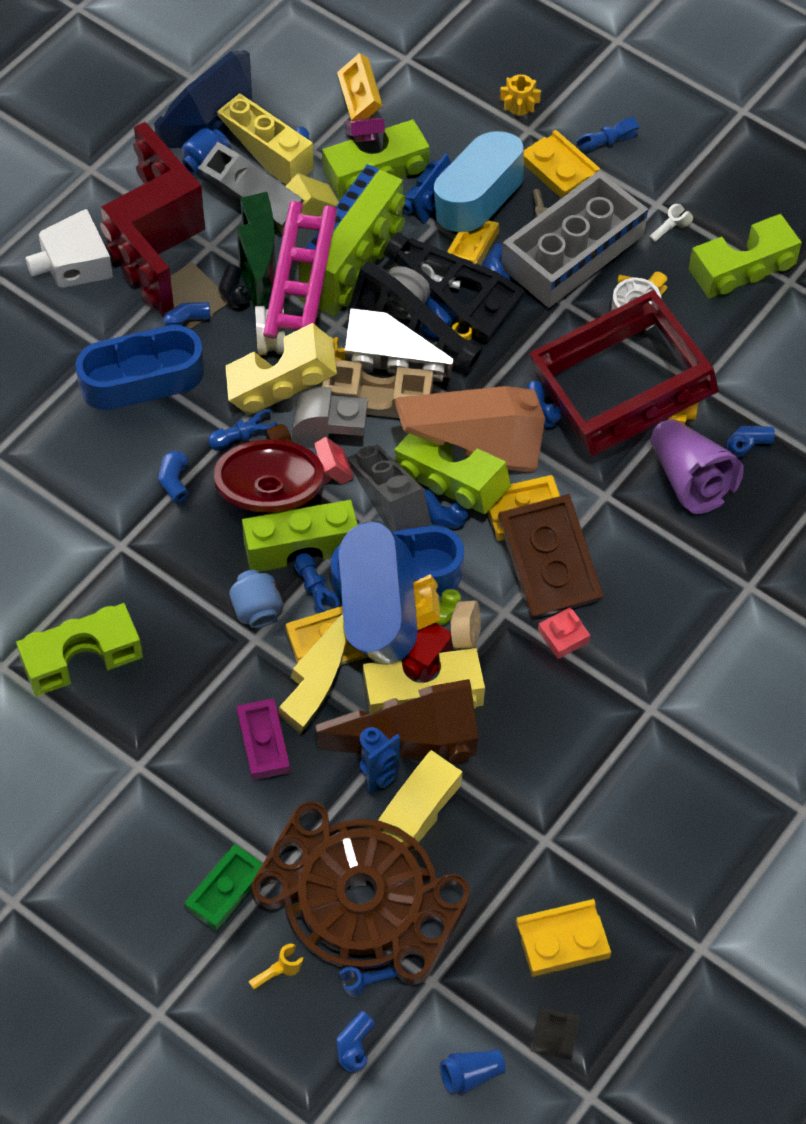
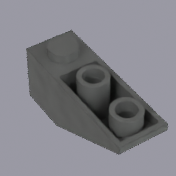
M219 142L216 143L198 167L216 189L240 203V198L267 192L274 222L283 228L285 227L290 201L304 202L301 197L241 154Z
M378 444L364 447L356 454L347 457L351 470L382 521L392 532L432 525L423 488Z

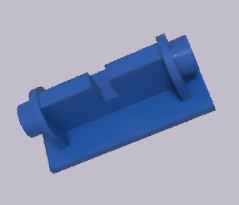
M444 154L440 161L429 162L424 172L416 181L418 187L412 186L405 195L406 200L403 212L405 214L418 213L422 224H425L435 211L434 182L451 164L448 154Z
M374 727L366 728L360 735V743L363 747L360 769L367 777L368 794L378 787L385 788L396 779L399 772L400 736L397 734L389 740L379 729Z

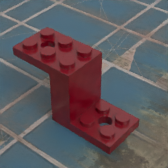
M143 122L134 127L136 142L133 143V148L138 157L136 171L145 184L101 206L103 222L100 223V226L106 238L105 247L110 255V261L112 263L117 262L121 266L130 285L136 284L141 290L145 303L150 308L154 306L161 316L164 317L166 313L174 309L170 268L159 254L205 230L202 187L146 122Z

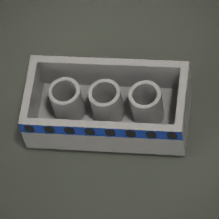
M598 171L505 240L502 247L501 264L504 266L505 272L550 308L644 236L648 208L601 171Z

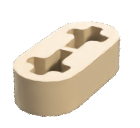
M477 600L459 601L451 618L453 647L455 650L475 648L481 630L479 603Z

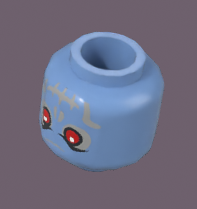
M248 570L241 573L237 577L238 581L232 585L229 591L238 620L241 623L249 624L251 628H261L272 624L278 619V613L283 608V601L275 579L272 575L259 573L258 570Z

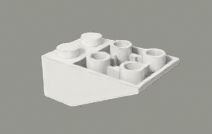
M350 309L345 346L346 361L362 363V369L365 373H372L374 368L387 370L388 375L395 376L397 367L433 371V382H441L443 377L450 378L453 358L387 313Z

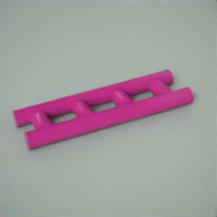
M290 201L263 333L264 337L276 339L279 328L299 330L311 323L315 324L337 214L336 207L324 206L322 217L301 214L302 203ZM299 228L319 231L315 250L295 247ZM292 261L312 264L309 283L288 280ZM285 294L306 297L302 316L282 314Z

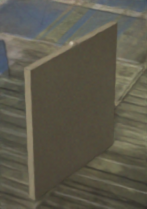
M192 262L170 276L174 308L181 303L210 302V317H213L214 314L229 305L219 294L218 286ZM207 319L187 320L183 322V325L192 330Z

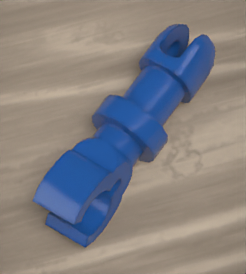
M630 117L617 123L612 128L605 126L601 128L600 132L582 135L576 143L578 146H581L579 148L581 152H589L603 144L606 146L613 145L615 140L621 141L635 138L638 136L636 130L640 127L635 117Z
M263 409L257 412L247 422L240 420L235 422L236 426L226 430L221 428L212 432L209 436L210 447L214 450H221L229 447L230 443L240 439L242 442L250 440L249 436L253 434L267 435L266 430L276 426L277 422L274 421L270 425H263L260 422L264 418L271 417V409Z
M306 553L298 555L294 566L298 575L305 580L304 588L309 595H313L316 614L326 610L322 602L325 605L331 606L332 609L339 607V599L326 588L327 582L324 576L318 575L316 571L317 565L313 558Z

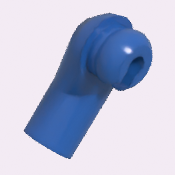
M532 381L528 383L527 389H534L543 410L545 416L544 427L555 426L562 416L560 408L557 406L553 409V404L547 405L544 402L545 385L542 382Z
M740 426L727 440V450L734 453L737 457H741L755 444H773L775 438L774 427Z
M170 451L162 458L158 481L174 503H181L189 496V491L179 479L180 472L185 470L184 465H188V459L183 452Z
M424 491L432 524L453 529L465 524V519L468 517V509L459 503H453L450 508L444 507L440 504L433 491Z
M360 1011L336 1038L339 1063L345 1070L352 1073L362 1070L366 1066L368 1058L367 1054H364L362 1040L376 1025L374 1020L364 1011Z

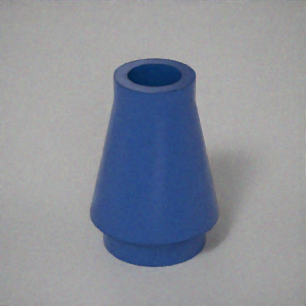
M499 1049L451 1053L448 1059L440 1062L441 1077L445 1088L450 1094L458 1092L460 1095H463L491 1078L504 1074L506 1070L505 1061Z

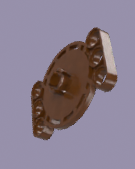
M314 801L305 802L295 809L252 883L254 898L262 908L272 910L286 904L287 916L295 934L309 951L323 961L342 968L352 966L361 970L383 967L394 962L398 978L410 985L419 984L430 975L470 901V889L467 881L457 874H446L436 879L435 869L427 852L415 838L399 827L382 821L367 819L343 821L330 826L325 807ZM312 812L319 814L323 821L318 829L308 831L301 827L300 820L305 814ZM384 831L399 837L401 840H403V842H400L391 835L382 832ZM288 846H296L301 849L303 855L299 862L288 865L281 861V851ZM412 849L421 857L426 868L419 867L414 855L410 852ZM430 879V883L423 885V881ZM267 880H276L282 885L281 893L273 899L264 898L259 891L261 885ZM369 881L373 884L376 894L371 901L365 904H357L348 899L347 889L352 891L358 886H367ZM447 885H457L462 889L464 895L459 902L449 904L440 897L441 890ZM299 898V902L292 907V901ZM297 917H304L307 927L312 932L309 939L300 929L296 920ZM429 919H436L443 924L444 931L441 936L430 939L422 934L420 930L422 924ZM320 942L324 943L329 948L339 951L340 957L326 953L317 945ZM393 947V953L384 956L383 951ZM375 954L376 959L363 961L349 959L350 955L364 956ZM409 954H417L425 962L423 969L416 974L406 973L401 967L403 958Z

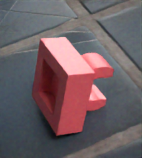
M327 437L314 443L318 453L316 455L324 469L323 485L332 478L341 485L354 479L343 448Z
M570 607L538 624L539 634L557 659L590 642L591 635Z

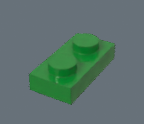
M234 844L184 902L185 910L217 932L251 892L254 877L263 863Z

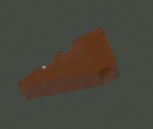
M470 679L418 690L420 697L401 704L397 698L385 701L384 707L371 714L358 710L315 725L317 749L362 754L363 747L360 743V735L366 728L374 727L379 729L389 740L397 734L400 736L399 758L422 761L430 750L452 763L463 762L471 756H477L478 732Z

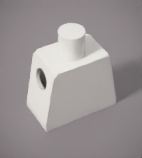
M87 209L42 230L39 233L42 252L25 257L32 277L50 271L57 286L61 288L113 277L110 255Z

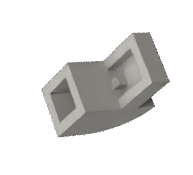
M318 387L304 392L296 402L292 433L293 442L307 448H315L314 443L324 437L330 439V433L364 436L367 398L332 395L331 387Z

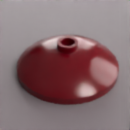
M256 440L238 445L222 455L214 468L215 487L226 501L240 509L262 514L290 511L304 505L317 495L324 481L323 465L317 455L304 446L284 440Z

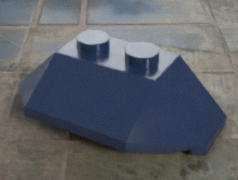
M246 50L230 51L184 88L169 105L164 117L160 116L155 121V133L168 148H182L189 138L203 128L217 129L226 135L229 128L218 117L217 111L239 93L252 101L250 53Z

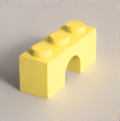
M311 323L283 337L284 352L279 362L274 366L255 352L226 365L228 400L250 416L336 375L333 339L315 324Z
M477 648L439 653L438 676L426 683H418L409 679L403 671L401 660L392 664H379L376 662L363 664V685L369 714L377 712L380 708L384 707L385 701L397 698L401 704L420 697L418 691L420 689L470 679L474 709L478 706H483L485 685Z

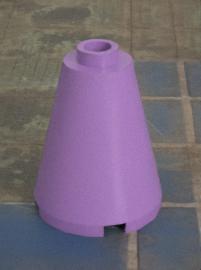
M675 419L663 421L654 428L650 439L651 445L679 502L691 513H708L725 503L722 497L729 490L734 494L739 488L743 478L744 466L734 453Z

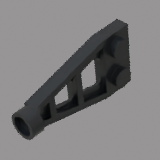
M399 232L392 237L383 253L385 257L401 267L410 268L421 274L429 283L430 297L448 313L455 323H459V326L468 332L469 328H472V334L487 343L514 309L525 292L524 289L494 270L474 264L471 261L413 238L408 239ZM426 260H432L449 269V272L440 282L434 281L421 269ZM455 278H466L481 286L482 290L471 304L461 303L450 292L449 285Z
M367 261L361 267L347 313L350 314L351 308L386 313L390 300H395L411 315L410 323L406 327L453 358L452 365L455 366L457 364L466 371H469L474 366L482 353L483 348L472 340L462 338L400 281L384 269L377 267L370 261ZM421 322L440 338L439 342L418 333Z

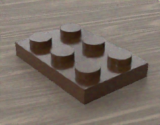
M570 494L499 512L498 520L531 620L561 612L569 607L572 609L603 599L604 595Z

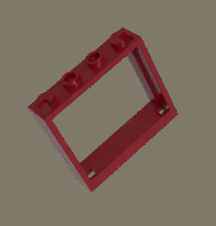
M655 290L635 298L619 308L529 353L536 376L545 385L546 391L560 408L563 416L591 457L719 392L714 368ZM656 324L688 367V370L585 422L554 378V375Z

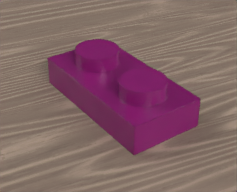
M376 117L344 121L345 134L354 136V141L377 140V133L385 132L383 118Z
M275 699L236 706L252 781L290 773V764Z

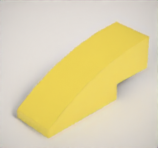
M343 613L292 670L291 678L299 686L279 707L278 717L299 735L303 733L316 716L329 693L338 671L346 642Z
M430 750L397 792L378 821L399 827L419 843L437 821L440 810L461 787L462 771ZM384 831L382 832L391 835L400 842H403V840H401L399 837Z

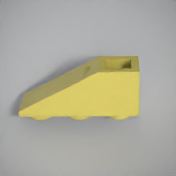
M239 93L217 111L218 117L263 168L287 185L297 173L307 176L314 170L313 142Z

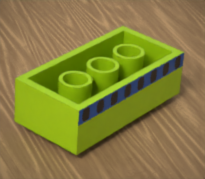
M367 164L337 204V214L318 306L319 310L336 317L343 306L347 307L351 302L361 267L367 261L374 264L377 259L381 260L384 257L383 253L389 241L397 232L401 233L405 224V218L402 217L406 200L405 195H403V179ZM317 231L306 246V249H316L319 231ZM298 262L299 282L309 283L312 264ZM300 296V301L305 303L306 297Z

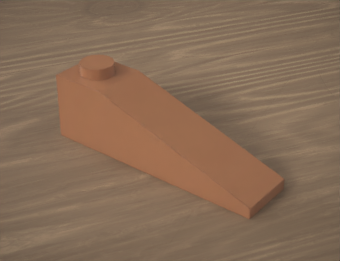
M502 386L398 397L394 401L405 432L441 446L447 442L464 448V454L470 456L478 448L506 461L508 470L534 473L537 469L545 416L534 389Z

